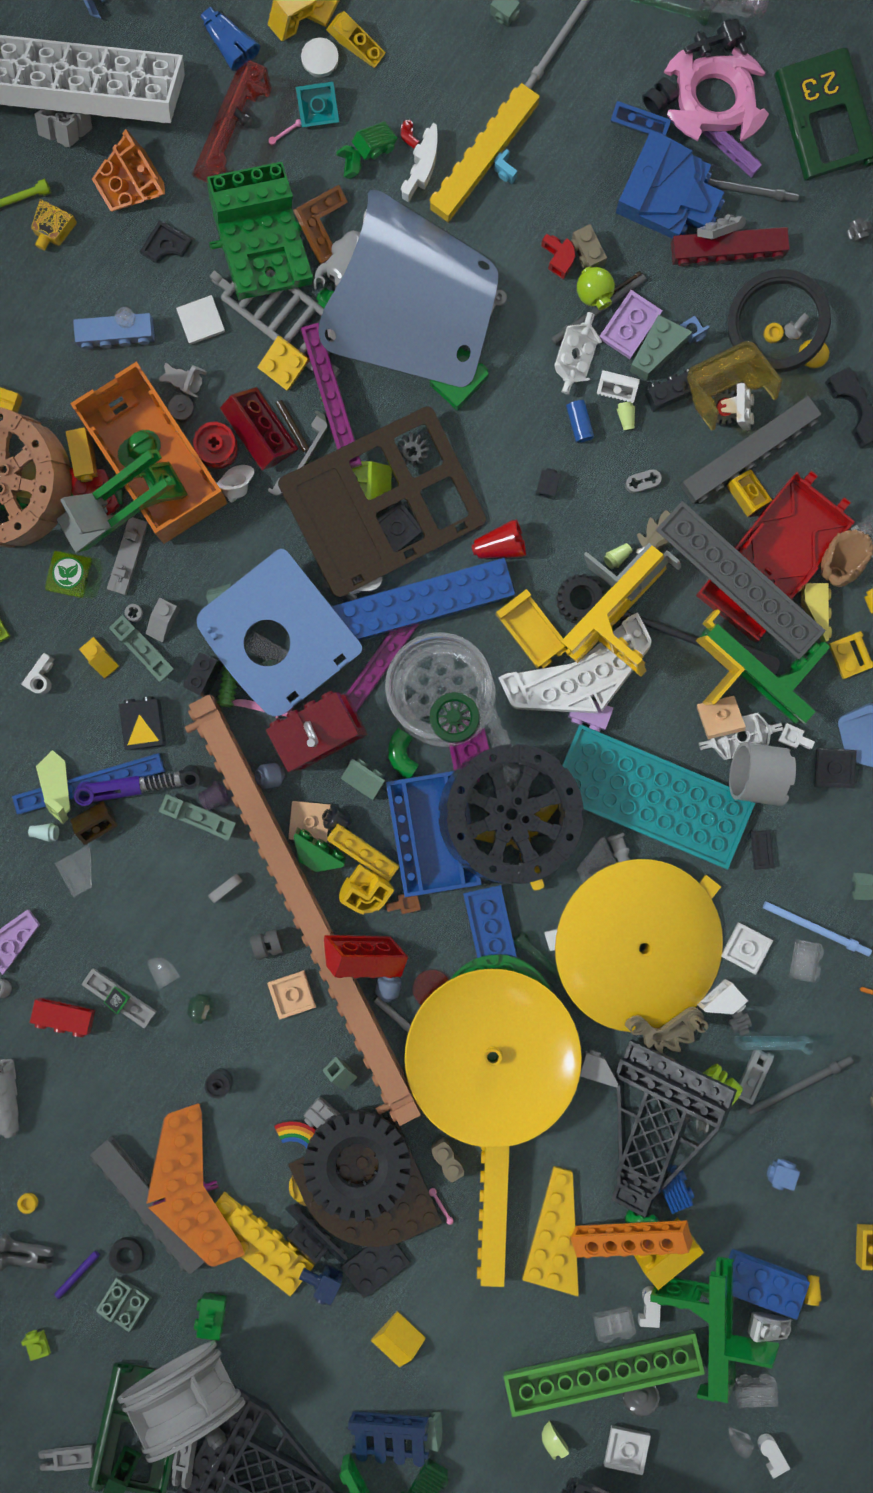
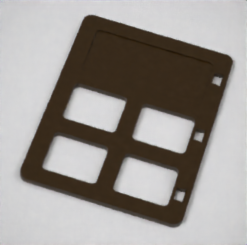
M425 406L288 473L278 481L279 489L332 593L337 597H342L483 525L486 520L485 514L434 410L429 406ZM420 425H425L443 463L414 478L411 476L394 440L396 437ZM375 447H380L398 482V486L372 500H368L349 461ZM446 477H450L466 507L468 516L440 530L437 528L420 492L422 489ZM405 499L424 534V538L398 552H394L376 518V513ZM464 522L467 528L457 532L455 526ZM412 548L416 554L405 558L403 552ZM361 575L364 580L353 585L351 579Z

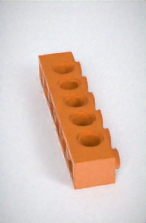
M687 1220L576 1226L571 1235L576 1257L585 1258L689 1253L693 1242Z

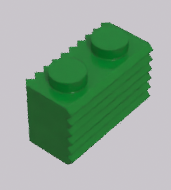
M386 121L357 131L352 143L365 160L369 158L376 159L380 154H388L395 148L394 144L397 141V136L388 127Z

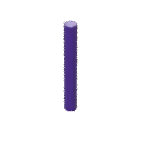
M93 1251L54 1293L57 1299H60L98 1259L100 1254L97 1251Z

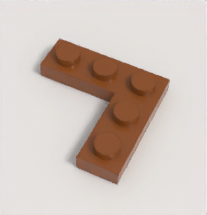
M340 185L331 188L293 210L319 264L325 262L333 255V244L320 218L348 203Z

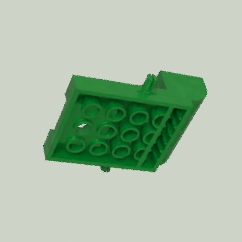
M277 162L207 177L213 217L220 240L209 242L210 250L223 249L238 300L311 285L313 275L300 236L302 227L293 214V195L283 163ZM273 270L276 274L273 277H269L265 272Z

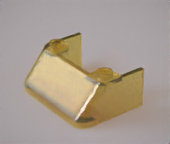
M744 341L692 366L687 376L695 408L711 431L715 430L719 414L712 396L743 382L752 390L764 386L771 397L776 400L782 384L780 376L758 347L750 341Z

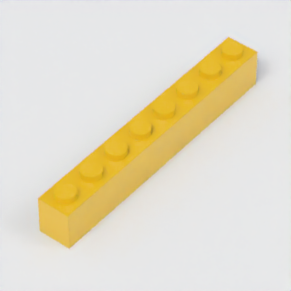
M523 83L511 91L510 99L506 103L503 102L497 116L495 118L492 117L486 125L487 129L478 134L475 139L476 143L473 147H469L466 150L461 163L458 161L455 164L451 176H447L441 184V189L432 194L429 200L430 210L449 223L494 164L496 156L504 151L539 105L540 96Z
M509 1146L499 1148L485 1147V1151H481V1163H484V1171H480V1183H484V1188L480 1190L479 1202H483V1209H479V1221H482V1228H478V1240L482 1241L481 1248H478L477 1260H481V1267H477V1279H480L481 1286L504 1287Z

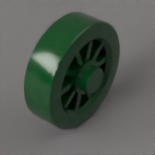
M450 692L439 697L432 705L429 715L430 725L435 734L443 741L453 744L463 743L471 739L477 732L480 725V712L476 703L469 696L459 692ZM453 701L459 702L457 709H454ZM450 702L451 710H447L444 705ZM462 705H466L467 708L460 712ZM440 710H444L447 715H439ZM468 712H470V716H471V717H464V716H463V715L467 714ZM439 719H447L442 724L439 723ZM463 721H470V723L466 726ZM450 724L447 731L443 729L445 726ZM459 726H463L465 729L460 732ZM453 727H456L457 733H451Z

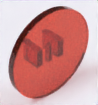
M426 970L420 973L413 984V994L416 1001L422 1005L438 987L449 981L447 976L438 970Z

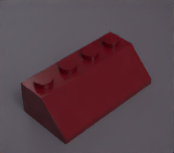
M257 387L230 395L220 407L262 471L276 466L299 450Z

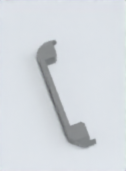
M315 411L317 416L311 424L312 429L318 435L297 469L308 464L328 430L325 415L319 411ZM278 481L273 490L271 488L268 489L275 496L283 495L279 489Z

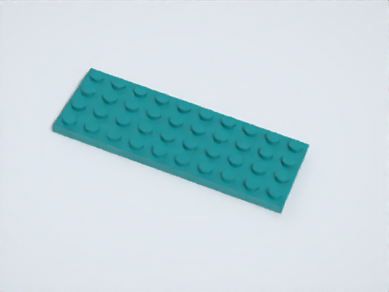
M583 725L578 726L562 764L564 768L570 771L579 787L584 810L727 870L755 805V802L733 799L730 787Z

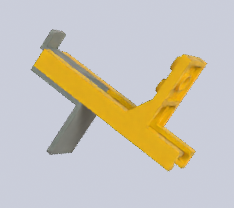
M648 543L618 576H615L594 557L585 552L583 555L588 568L612 588L561 641L568 648L565 652L578 663L599 641L642 677L646 672L645 662L642 659L643 655L636 649L632 651L628 647L629 644L622 637L618 639L614 636L612 626L667 569L666 565L668 563L679 570L681 568L680 561L667 550L662 554Z

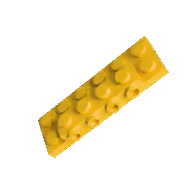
M223 1192L215 1205L242 1245L245 1255L241 1256V1258L291 1297L302 1282V1280H299L303 1268L305 1267L311 1271L315 1264L290 1241L287 1242L278 1230H272L268 1227V1223L263 1218H257L253 1215V1211L248 1206H242L226 1192Z

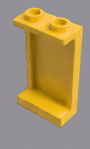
M527 589L496 612V616L536 668L540 666L545 668L552 662L551 658L554 655L559 657L567 650L566 646L561 643L563 640L562 636L531 598V594Z

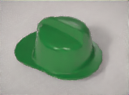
M150 430L135 432L118 449L120 463L127 467L148 450L157 449L159 452L161 441L158 435Z

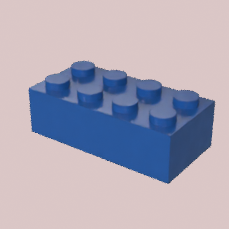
M732 1249L729 1258L733 1259V1296L797 1320L810 1284L808 1279L802 1274Z

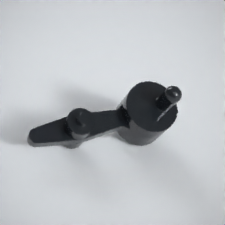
M738 19L726 20L718 28V35L707 38L704 32H696L694 37L695 43L684 47L685 54L699 51L702 57L706 56L708 58L711 56V46L722 43L726 51L739 47L741 53L746 55L748 53V47L745 43L747 31L744 25L741 26Z

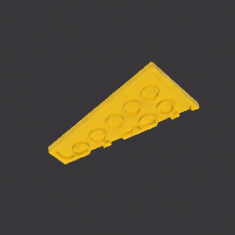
M553 1166L522 1280L578 1296L577 1257L571 1241V1235L575 1229L573 1172Z

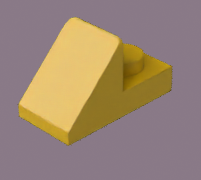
M95 637L91 638L79 649L88 659V663L103 678H107L119 667Z

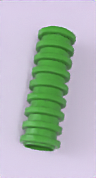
M223 666L224 671L222 672L223 677H221L222 683H220L221 689H219L220 695H218L219 701H217V704L223 707H233L234 695H236L235 689H237L236 683L238 682L226 667Z

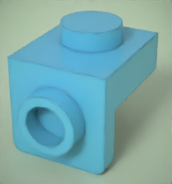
M506 149L503 153L500 152L496 156L494 171L498 173V176L503 181L513 184L517 179V170L506 162L509 159L510 153Z

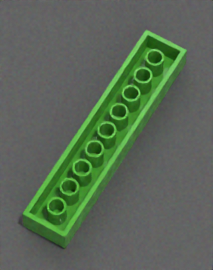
M693 1330L503 1372L512 1417L705 1374L696 1334Z

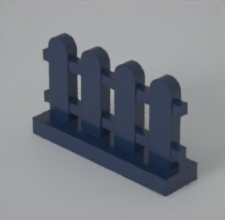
M353 1411L348 1422V1429L351 1430V1435H355V1446L353 1445L352 1453H356V1458L361 1462L366 1461L369 1454L375 1455V1460L381 1464L385 1463L388 1456H394V1462L397 1465H403L406 1458H413L414 1465L422 1467L425 1460L429 1458V1452H425V1441L428 1440L426 1432L429 1426V1417ZM368 1436L374 1437V1447H368ZM387 1438H393V1449L387 1448ZM406 1439L412 1440V1450H406Z

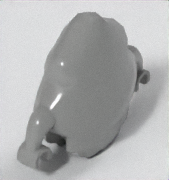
M354 230L347 232L332 245L333 255L325 263L319 265L316 270L314 279L315 289L316 284L319 282L323 284V289L325 288V279L322 277L325 274L335 283L336 289L351 260L360 232Z

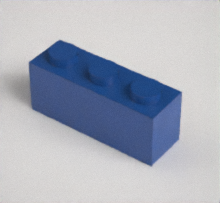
M617 101L610 122L649 135L650 131L653 130L666 136L671 119Z

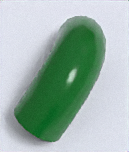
M397 728L388 745V758L392 767L401 776L408 779L412 777L419 764L410 759L407 754V748L413 737Z

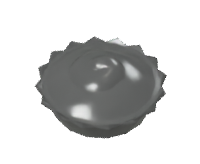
M656 1385L622 1394L623 1404L627 1410L639 1417L655 1413L661 1399Z

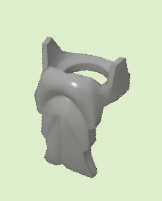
M165 363L166 373L159 378V381L171 383L174 387L180 388L184 393L198 398L195 394L202 385V378L199 374L206 375L207 371L192 365L191 369L186 372L182 369H174Z

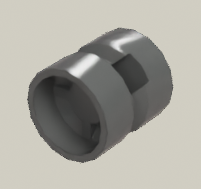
M277 929L267 931L265 935L260 933L250 936L256 960L267 958L269 954L277 955L283 953V945Z

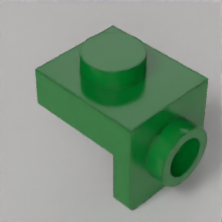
M343 146L336 152V156L346 159L343 177L352 179L361 170V154L352 146Z

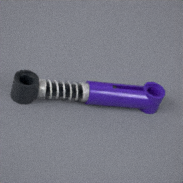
M188 765L183 770L174 772V774L168 773V775L163 774V776L158 774L157 777L153 775L151 778L149 776L147 778L132 776L94 783L84 781L78 784L74 799L79 805L87 806L92 802L142 795L144 791L148 792L149 789L153 791L155 788L159 790V788L164 789L170 786H182L186 789H194L200 783V770L194 765ZM192 774L195 776V779L189 780L186 776ZM87 791L90 795L83 796L80 792Z

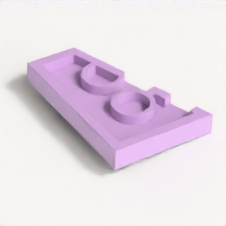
M30 909L0 929V972L2 975L5 974L40 926Z

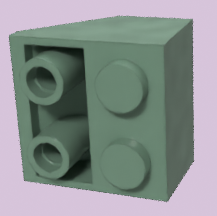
M359 758L357 761L352 759L341 779L374 800L386 782L383 779L385 775L376 769L373 772L367 769L369 765Z

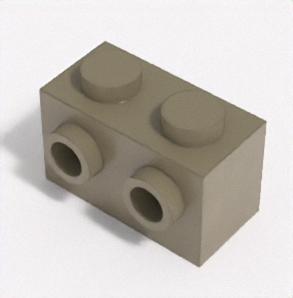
M591 224L573 232L571 243L579 255L581 266L583 268L590 266L592 268H601L605 266L607 257Z

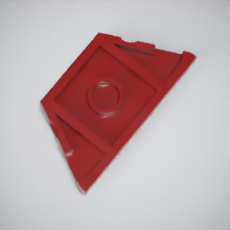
M70 468L73 496L93 493L109 481L106 471L97 469V477H93V480L88 482H81V480L74 476L73 468ZM115 494L107 499L108 504L105 506L108 510L107 516L114 513L120 506Z

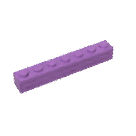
M702 131L709 140L751 178L762 165L760 161L755 159L749 151L743 148L741 143H738L726 131Z

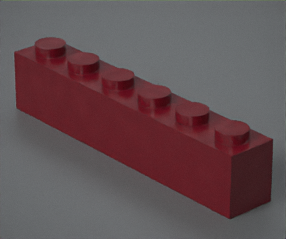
M788 227L734 231L714 239L698 237L697 234L673 236L671 241L673 265L680 267L688 266L692 263L706 265L709 262L723 264L731 260L744 262L746 259L761 261L769 257L781 259L790 250Z

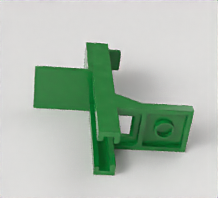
M717 1257L716 1272L711 1271L709 1284L673 1278L659 1290L654 1286L650 1294V1302L659 1305L676 1306L679 1309H690L709 1323L708 1385L700 1384L697 1398L728 1403L736 1382V1362L773 1368L779 1351V1343L769 1341L755 1342L752 1338L732 1335L733 1259ZM701 1295L709 1299V1303L700 1302Z

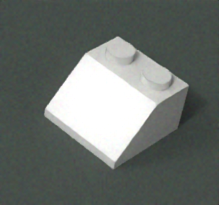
M724 979L697 1005L705 1012L734 1014L735 1012H741L746 1007L745 1003L748 1000L733 983Z

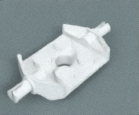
M587 312L584 323L567 326L554 365L556 372L565 381L561 391L564 394H569L574 382L590 380L586 376L598 343H602V340L592 327L595 314ZM573 349H575L577 352L576 359H574L572 355Z
M758 713L742 716L746 726L744 732L747 734V739L744 742L769 745L771 734L783 731V727L775 729V727L782 726L781 723L768 725ZM737 732L699 742V746L707 744L700 747V750L714 748L724 760L733 758L737 747L742 742L738 740Z

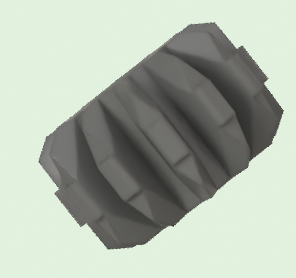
M413 432L410 433L409 437L404 435L402 437L403 440L398 442L400 446L398 449L402 453L403 459H406L405 464L407 465L409 461H411L412 466L416 465V461L422 464L423 458L428 457L426 451L429 450V446H425L427 440L423 439L421 441V434H418L415 438ZM412 446L416 448L414 453L410 451Z

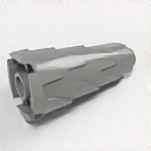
M0 1059V1135H4L5 1138L15 1136L19 1130V1112L16 1099L18 1094L15 1082L16 1071L12 1059Z

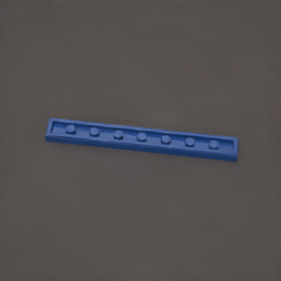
M154 754L69 779V800L74 799L78 784L84 781L94 783L132 776L145 778L166 772L161 754ZM42 788L12 796L17 815L46 807ZM87 791L80 792L83 796L89 794Z

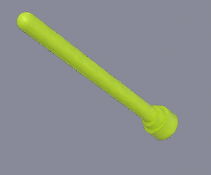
M45 178L39 180L32 188L0 199V208L36 194H43V196L51 194L47 180Z

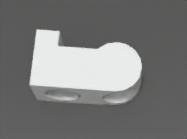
M647 1286L642 1291L644 1313H638L640 1327L660 1328L661 1305L650 1302L653 1286Z
M770 1434L759 1436L758 1446L762 1454L768 1457L770 1461L766 1466L773 1479L790 1470L774 1438Z

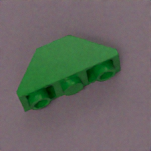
M297 827L294 833V841L300 863L315 872L344 866L346 858L342 852L337 849H331L325 841L317 840L306 829L301 830Z

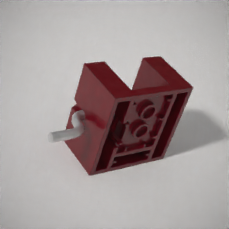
M329 691L321 696L322 700L318 702L313 700L305 704L304 710L298 712L296 709L288 713V718L285 720L277 719L269 724L270 728L266 729L288 772L301 771L368 735L347 694L341 695L340 692L333 693Z

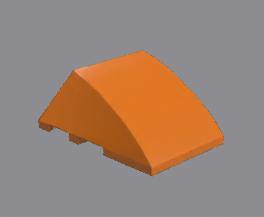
M127 129L122 133L123 137L119 143L114 145L113 152L109 158L103 161L92 178L111 212L165 195L162 178L146 151Z

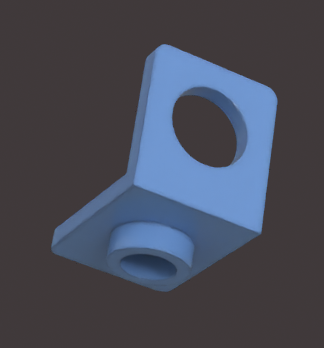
M696 316L680 324L684 328L688 324H695L697 327V332L692 334L688 341L689 344L695 341L700 342L706 338L710 328L709 325L703 328Z

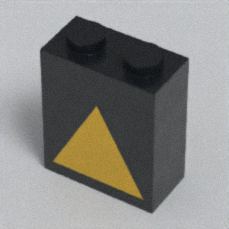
M154 696L143 697V701L136 702L135 699L124 700V704H119L125 750L166 745L159 699H155Z

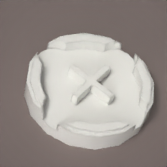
M319 37L305 44L302 49L301 60L304 69L309 74L315 77H325L337 68L339 55L333 42Z

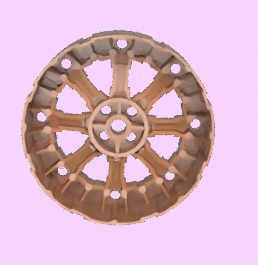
M0 407V417H3V420L0 421V489H3L0 492V503L5 506L9 514V521L0 525V547L15 548V546H25L38 541L58 524L57 518L66 511L61 499L71 496L72 474L70 473V462L67 453L51 430L42 426L39 421ZM12 433L18 435L19 439L25 444L22 448L23 450L15 457H10L9 453ZM31 461H34L36 465V480L24 479L25 477H22L21 474L23 468ZM41 486H46L47 490L45 493L40 491ZM22 490L32 494L30 503L24 510L21 509L16 499V494Z

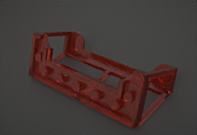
M249 60L236 71L194 168L193 177L207 182V177L226 173L224 151L238 121V118L234 116L235 110L238 108L242 111L247 99L256 102L257 97L260 95L269 96L272 88L267 67Z

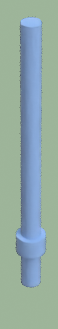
M767 901L763 905V909L846 946L848 950L860 952L868 957L871 955V949L859 944L858 941L852 938L847 939Z

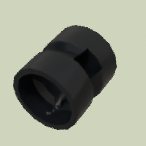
M662 77L654 85V88H650L642 96V99L651 113L659 115L666 109L667 104H671L679 94L671 80Z
M225 1069L214 1070L205 1081L204 1088L206 1093L212 1098L224 1097L233 1085V1077Z

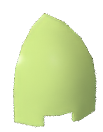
M549 1420L542 1431V1442L554 1460L558 1455L564 1458L569 1454L568 1446Z

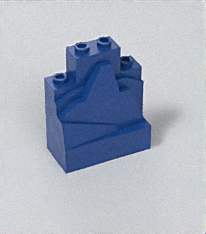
M651 130L619 199L616 214L673 239V236L684 235L688 225L698 229L705 226L706 223H715L717 219L714 216L716 209L720 211L725 199H722L724 191L707 184L712 175L709 172L711 164L694 156L689 148Z

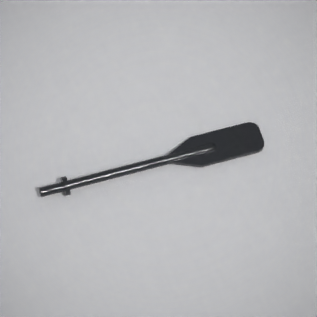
M627 610L620 618V621H624L625 618L627 619L629 616L634 615V613ZM640 616L644 626L702 647L696 642L697 637ZM741 644L774 675H777L780 667V661L777 657Z

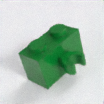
M204 1292L202 1299H198L197 1311H200L199 1318L195 1319L194 1330L197 1331L196 1338L220 1341L227 1295Z

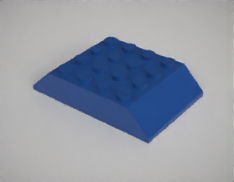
M454 771L386 782L404 897L481 885L479 877L468 872L461 866L462 864L452 857L440 832L438 820L440 818V810H438L440 797L447 780ZM462 786L457 789L459 794H463L465 791ZM467 804L465 810V817L467 824H470L471 818L469 806ZM458 833V840H463V833Z

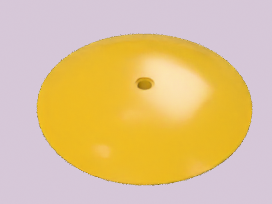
M634 859L615 863L589 877L572 895L561 915L555 940V957L561 982L576 1006L588 1017L606 1027L631 1032L625 1026V1022L632 1016L638 1015L644 1018L650 1026L660 1028L685 1009L696 1007L711 988L721 962L723 948L721 922L716 907L706 890L698 881L682 869L651 859ZM645 943V949L640 952V945Z
M504 969L471 971L459 975L438 987L425 1000L411 1023L405 1046L407 1080L422 1112L435 1126L449 1136L461 1142L479 1147L499 1148L518 1145L546 1131L561 1117L570 1104L581 1072L582 1057L579 1036L575 1024L563 1003L554 993L538 981L526 975ZM490 1052H496L499 1058L492 1062L488 1059L487 1055Z

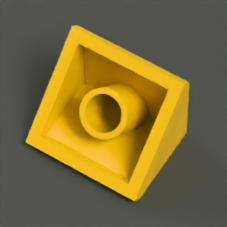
M751 469L737 476L727 485V488L747 517L772 501Z
M397 1311L371 1341L398 1367H401L414 1358L426 1337Z

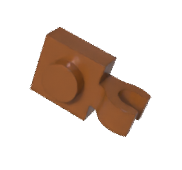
M404 894L397 895L399 901L386 904L387 912L401 909V913L406 914L421 910L417 895L404 897Z

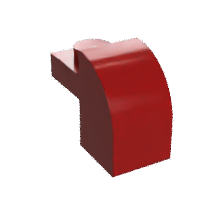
M546 233L542 239L541 247L554 255L548 269L564 280L573 265L575 257L574 246L568 238L562 244L556 236H550Z

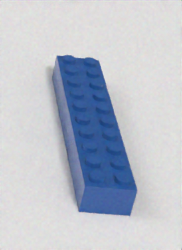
M505 558L331 607L357 640L362 641L390 633L391 631H397L416 624L426 623L514 598L515 592Z

